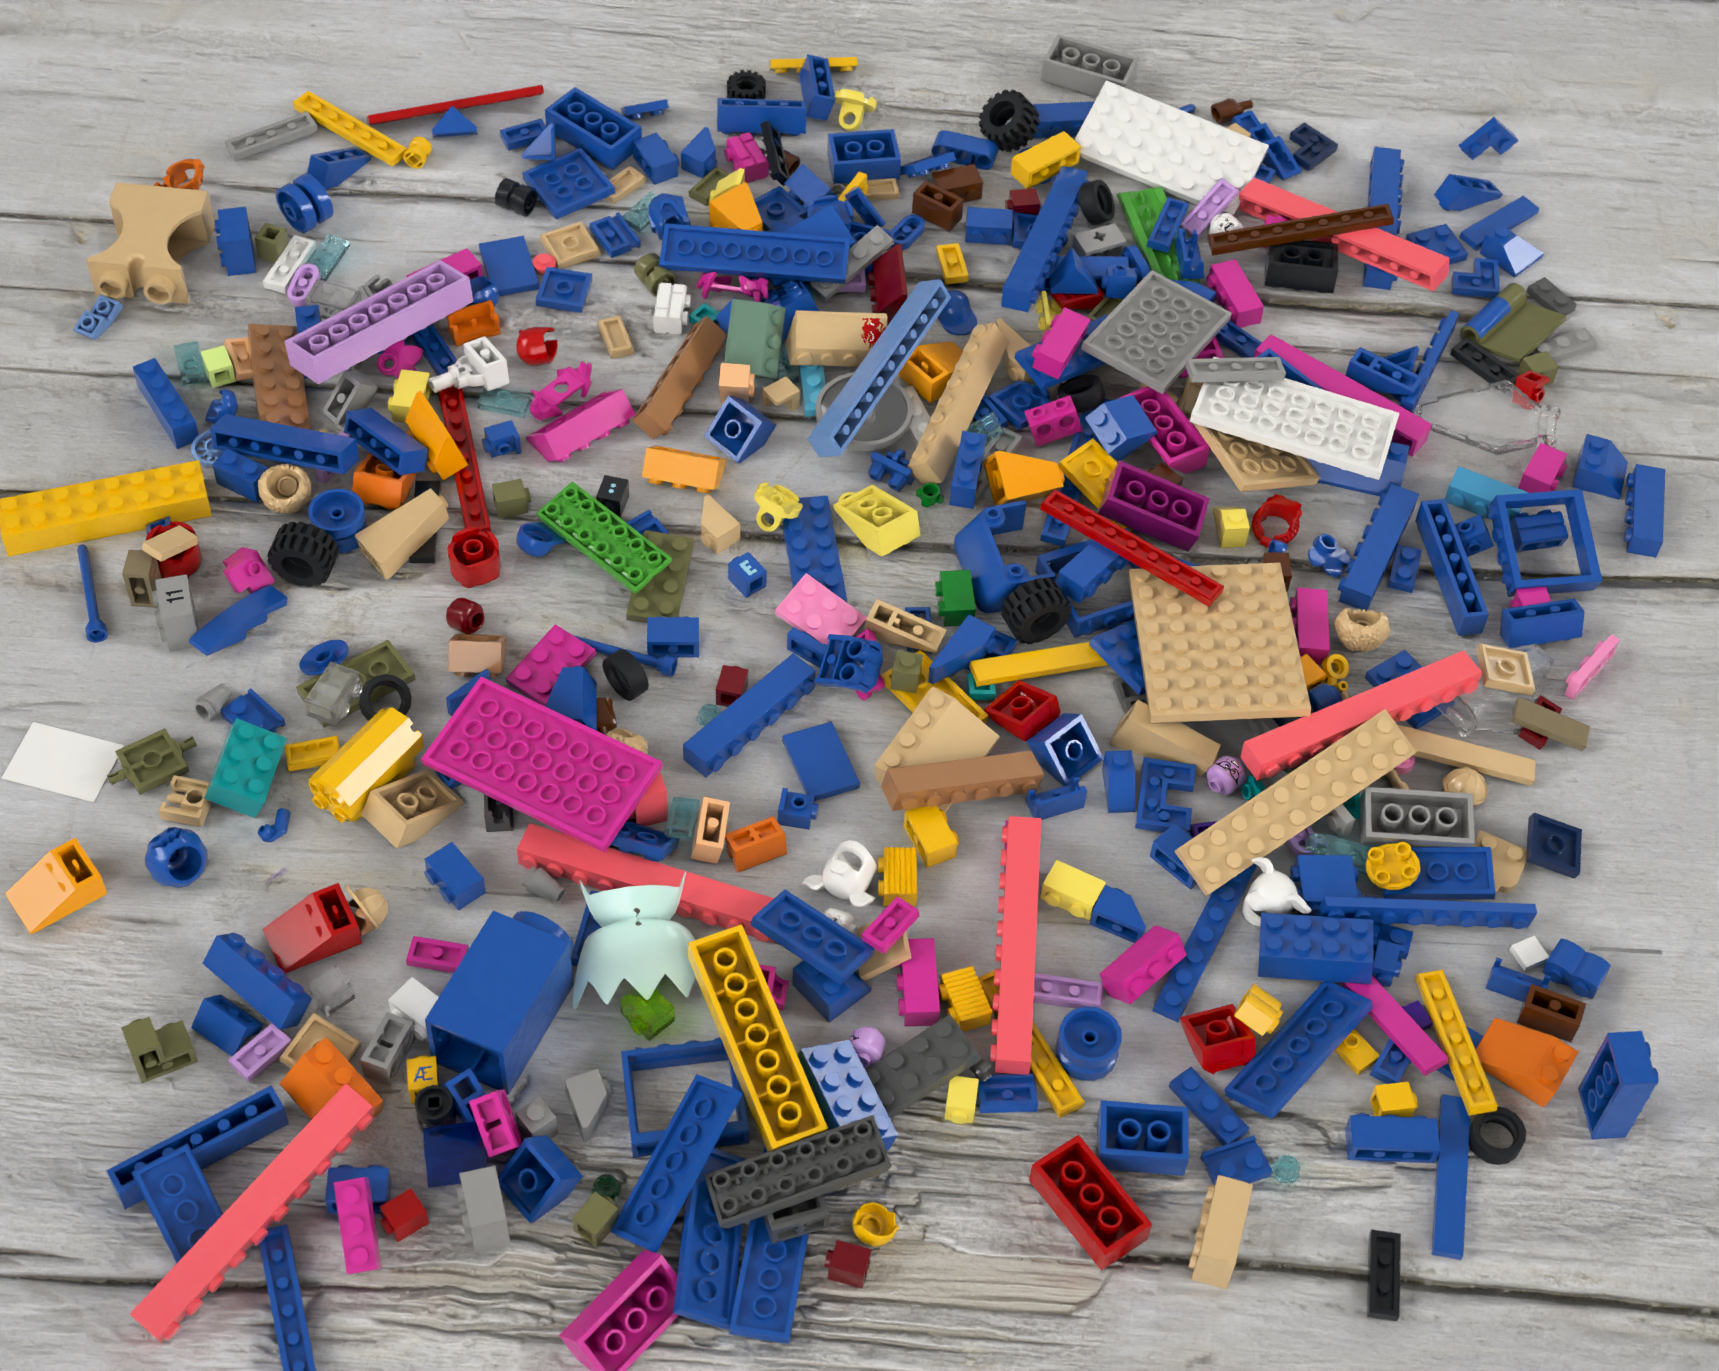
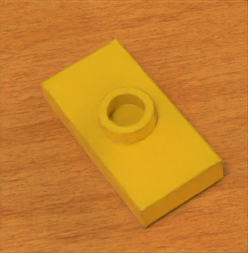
M338 735L285 745L289 772L323 766L340 749Z
M1355 1029L1334 1050L1357 1075L1375 1064L1380 1056Z

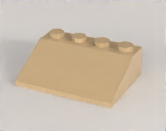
M932 686L875 763V780L882 783L887 769L985 757L1000 739V736L955 698ZM953 803L937 805V807L946 814Z

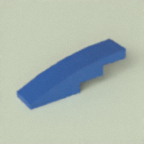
M1252 110L1233 117L1232 124L1237 123L1251 133L1252 139L1269 145L1262 162L1267 167L1275 169V174L1281 180L1301 174V168L1280 136L1274 137L1266 123L1260 124Z
M272 585L263 587L236 602L209 621L189 638V643L206 656H209L246 639L247 630L266 622L267 614L286 606L288 597Z

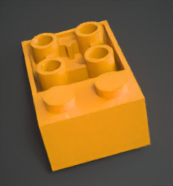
M952 341L918 345L900 370L899 377L909 386L913 385L917 393L929 403H932L942 396L963 350Z
M76 838L49 851L5 893V896L30 935L107 895L101 875Z

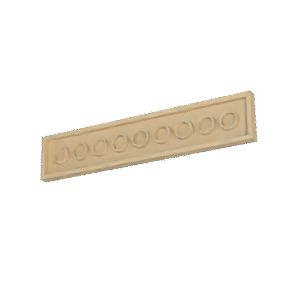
M1384 709L1174 852L1205 896H1208L1254 864L1251 861L1253 858L1265 857L1417 752L1387 710Z

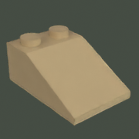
M428 768L371 790L361 815L398 849L420 839L463 806L464 801Z

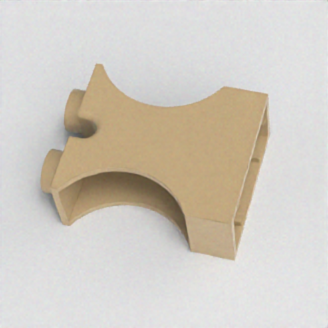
M116 182L109 204L119 238L103 252L87 258L95 295L101 294L115 300L123 297L133 298L136 290L144 287V295L154 303L167 304L169 302L188 304V292L183 270L179 263L192 251L209 244L215 223L208 191Z

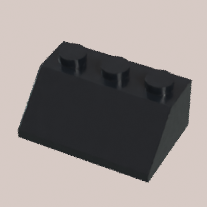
M1301 240L1268 246L1264 286L1333 294L1338 274V244Z

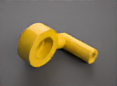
M1340 654L1326 657L1322 662L1321 668L1327 674V684L1335 686L1340 693L1348 689L1347 682H1338V680L1347 676L1349 672L1348 661Z

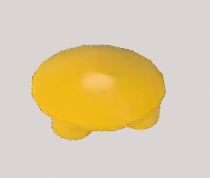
M1406 842L1373 847L1369 850L1368 858L1365 862L1366 873L1370 881L1386 890L1406 888L1417 880L1420 873V861L1416 853L1411 850V846Z

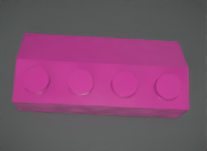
M1147 386L1119 397L1135 396L1158 431L1148 441L1169 467L1188 474L1207 465L1210 451L1209 445L1166 391L1164 394H1161Z
M623 389L602 392L526 436V439L548 462L558 461V463L569 459L571 457L570 453L576 449L579 452L591 446L590 441L597 438V440H600L610 435L609 430L616 427L619 429L629 424V418L636 414Z
M643 1250L559 1335L574 1357L590 1371H625L679 1316L673 1314L677 1275L663 1255Z

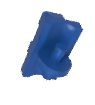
M899 449L895 454L888 451L886 457L875 451L871 455L872 465L868 472L871 479L881 482L887 473L891 475L888 486L897 492H900L906 484L912 485L915 480L911 477L912 470L907 467L910 461L905 459L906 452Z

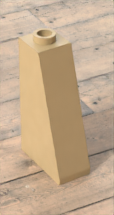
M430 488L354 535L360 551L385 580L391 578L409 560V557L449 520L446 510L449 507L447 501L442 495L437 496Z
M1140 700L1134 703L1117 724L1109 743L1124 750H1132L1133 753L1147 758L1196 765L1195 774L1203 776L1208 768L1220 759V756L1217 755L1221 746L1219 743L1180 722L1151 723L1148 705Z

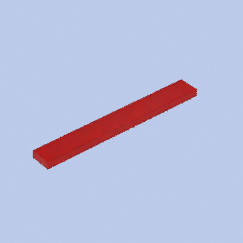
M543 85L372 114L366 117L368 124L373 125L447 112L452 106L459 110L538 96L544 93Z
M451 386L439 391L438 396L444 426L468 466L454 474L465 528H479V531L486 533L487 531L491 532L462 388L457 389Z
M1056 489L1041 503L1040 510L1208 607L1223 593L1224 586Z

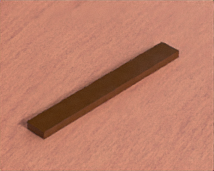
M1382 204L1208 234L1207 237L1211 254L1214 256L1394 225V217L1389 204Z

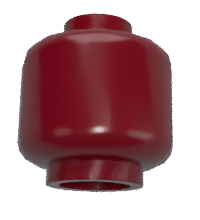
M466 598L455 599L446 611V620L449 627L462 633L473 634L484 624L485 616L482 606Z

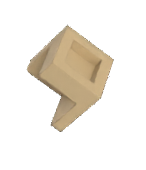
M784 377L763 388L762 403L765 407L773 403L776 406L785 403L793 411L800 407V390L787 377Z

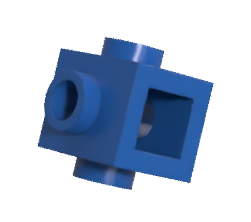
M1481 514L1455 524L1467 557L1494 547L1489 530Z

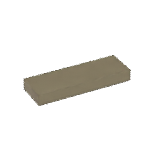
M1518 697L1515 701L1511 718L1512 723L1579 751H1583L1586 748L1590 726L1521 697Z

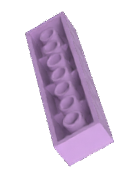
M439 260L285 340L290 366L317 384L325 382L336 374L348 370L351 366L367 360L370 356L387 349L396 342L406 339L411 334L425 329L428 325L472 303L473 296L470 279L468 276Z

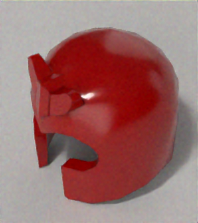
M532 327L519 330V336L516 341V351L519 358L530 366L551 364L557 353L558 340L545 341L544 334L546 332H554L555 329L553 327Z

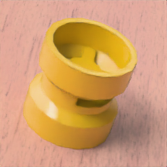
M414 137L403 155L406 164L413 168H422L432 151L431 143L423 137Z

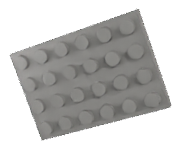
M1151 270L1087 337L1082 344L1081 350L1164 394L1186 369L1187 359H1195L1227 324L1232 313Z

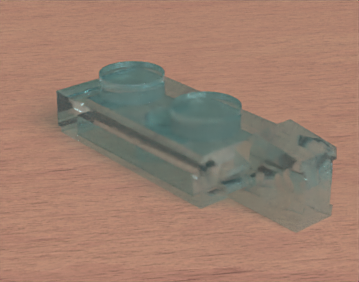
M1312 833L1305 840V850L1320 855H1352L1353 866H1357L1359 873L1367 875L1365 862L1368 858L1369 850L1373 847L1330 834Z

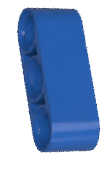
M943 130L937 134L931 152L932 155L954 151L956 160L951 163L965 166L974 164L978 169L988 170L993 167L999 147L991 140Z

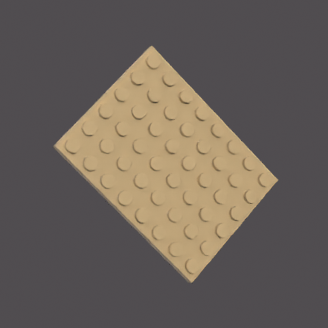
M1280 563L1190 566L1224 586L1223 593L1210 607L1143 568L1129 569L1128 578L1151 723L1310 716L1311 705Z

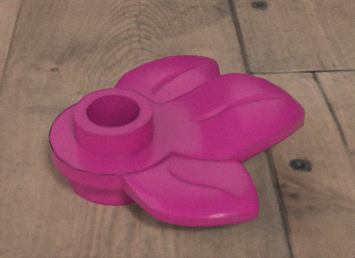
M400 340L385 349L384 353L378 357L377 368L382 374L387 376L394 375L399 379L401 369L418 371L414 366L420 361L423 350L417 346H404V341ZM389 360L393 361V366L391 368H387L385 366L386 362Z

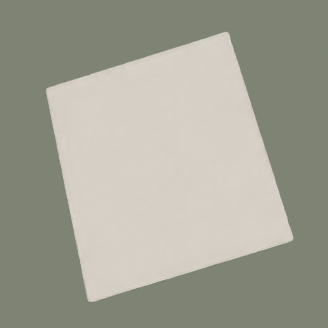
M33 722L4 772L2 779L94 802L107 779V775H109L117 760L115 751L123 748L124 745Z

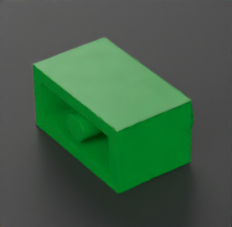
M970 570L940 571L939 581L935 582V596L940 597V601L937 602L938 617H943L944 627L960 626L968 615L975 617L976 613Z

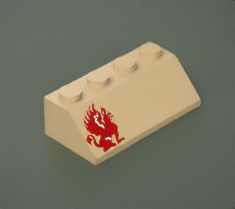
M796 311L785 341L790 365L859 367L886 329L887 314Z

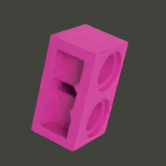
M1070 395L1024 411L1037 447L1082 431L1077 411Z
M497 1090L469 1101L489 1158L519 1148L523 1140L505 1090Z

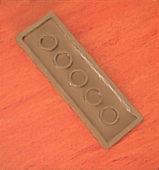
M248 324L247 331L258 420L310 430L304 377L301 372L290 366L284 342L298 334L297 326Z

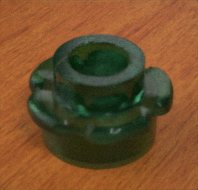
M610 1174L600 1175L593 1183L592 1194L597 1192L602 1197L609 1196L614 1200L621 1193V1186L618 1184V1180ZM606 1187L609 1188V1191L607 1192L604 1191V1188Z

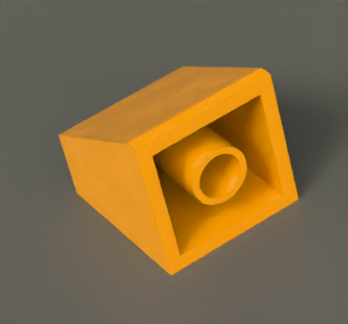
M746 182L709 202L710 227L762 231V220Z
M996 451L983 460L995 506L1049 496L1055 489L1058 491L1064 487V474L1058 468L1056 462L1004 451Z

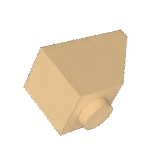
M707 494L704 496L700 538L707 548H711L716 554H719L740 540V523Z

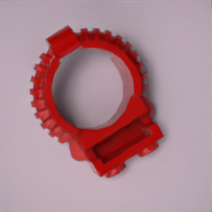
M1274 494L1273 497H1268L1266 502L1255 512L1252 519V531L1254 536L1260 540V545L1268 548L1271 540H1279L1285 544L1292 541L1299 531L1302 504L1287 499L1283 495ZM1267 516H1276L1284 519L1289 524V529L1284 534L1274 535L1273 539L1264 536L1265 530L1262 528L1261 522L1265 521Z

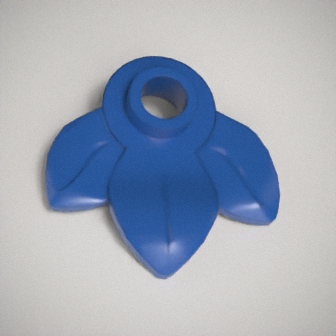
M1328 534L1316 537L1313 541V547L1308 552L1310 563L1315 567L1322 566L1323 570L1333 577H1340L1342 574V564L1348 565L1352 558L1345 549L1338 547L1335 538Z

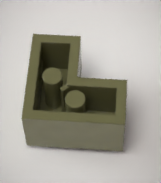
M150 1017L134 1020L128 1025L121 1027L141 1083L198 1062L183 1020L176 1023H168L158 1030H154Z

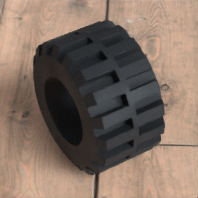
M1012 89L1010 92L1003 90L1001 94L999 92L994 94V98L990 97L987 100V105L982 107L983 112L979 115L981 119L979 127L982 134L988 140L998 145L999 150L1011 152L1014 149L1017 151L1020 150L1021 146L1025 147L1029 140L1032 141L1034 138L1033 134L1037 133V125L1040 124L1039 113L1022 93Z
M293 521L289 522V524L285 523L279 528L267 555L268 563L272 565L271 568L278 573L277 575L285 578L290 583L293 582L299 586L305 585L307 587H313V585L320 586L329 578L338 557L339 548H337L336 541L332 540L333 537L325 533V530L317 528L310 523H296Z
M1046 577L1043 579L1036 578L1033 581L1030 580L1017 587L1005 599L1004 605L1001 608V615L1015 638L1023 644L1038 643L1050 638L1065 626L1072 612L1071 604L1053 579L1050 580V578Z

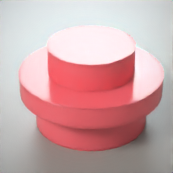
M539 254L532 261L534 269L541 275H544L546 267L555 268L556 260L550 254Z

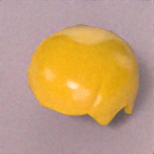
M875 1202L862 1204L852 1218L853 1231L862 1243L872 1247L884 1246L895 1236L899 1229V1225H896V1214Z

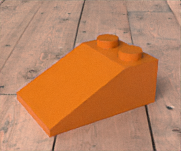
M369 453L354 471L352 492L361 498L363 504H377L389 510H396L406 502L417 473L399 475Z
M1498 1018L1493 1019L1476 1048L1484 1071L1543 1108L1557 1092L1579 1051L1555 1036Z

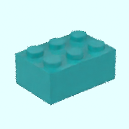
M236 718L227 733L204 799L256 818L265 803L287 738Z

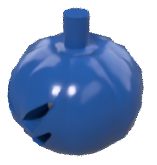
M170 827L155 836L148 843L145 866L152 878L160 885L176 888L187 887L204 873L208 860L207 849L199 835L194 831Z

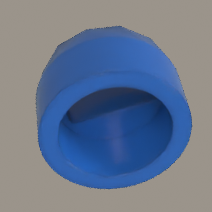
M1271 540L1268 546V552L1284 553V550H1288L1287 545L1279 540Z

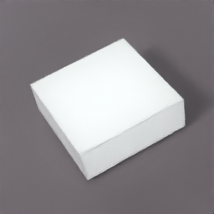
M1535 936L1515 943L1509 949L1524 972L1546 963L1549 958Z

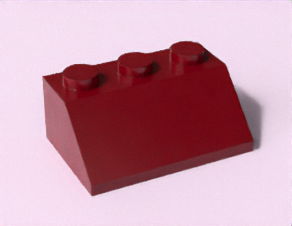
M901 244L895 245L872 262V271H868V285L873 287L870 288V302L875 304L872 305V313L887 314V326L908 297Z

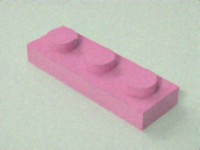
M1611 634L1605 642L1600 640L1593 650L1594 654L1591 657L1587 655L1579 666V671L1573 670L1565 682L1568 684L1564 695L1573 700L1614 655L1620 639Z

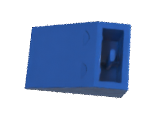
M787 279L781 284L780 288L768 290L769 295L767 299L762 295L761 303H769L786 308L782 340L787 338L796 311H819L801 280Z

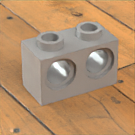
M386 1012L360 1059L365 1077L389 1086L391 1085L416 1039L413 1021Z

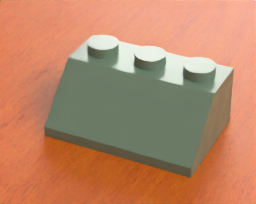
M732 299L724 363L750 365V373L755 374V378L777 379L786 308L769 303Z

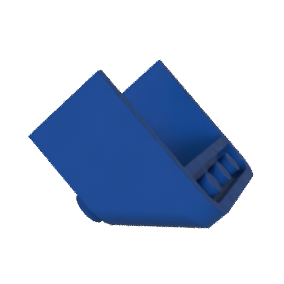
M1025 500L985 508L958 532L954 538V550L961 568L971 572L975 604L984 613L1000 612L1005 599L1017 587L1030 580L1033 581L1036 578L1043 579L1045 577L1054 581L1056 579L1055 572L1030 577L1028 570L1021 564L1004 565L993 535L1023 529L1026 509Z

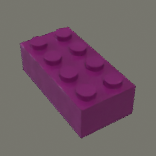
M1119 460L1108 478L1098 514L1189 552L1200 536L1210 498Z

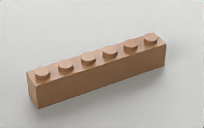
M708 316L694 324L632 419L652 439L661 434L665 436L673 428L672 421L678 418L684 410L682 408L683 404L688 402L694 395L693 388L704 379L702 374L713 365L714 355L716 356L724 348L723 341L727 334Z
M1025 751L890 768L886 771L881 788L892 811L910 810L926 806L934 807L941 804H957L964 801L1027 794L1032 789H1035V792H1037L1044 773L1033 752Z

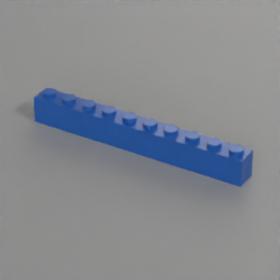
M1065 166L1061 167L1003 286L1001 307L1029 313L1032 304L1037 303L1039 291L1042 292L1044 288L1045 278H1049L1051 266L1055 265L1057 254L1061 252L1062 242L1066 241L1068 229L1071 230L1074 217L1076 218L1080 205L1079 190L1083 184L1090 182L1087 180L1088 171Z

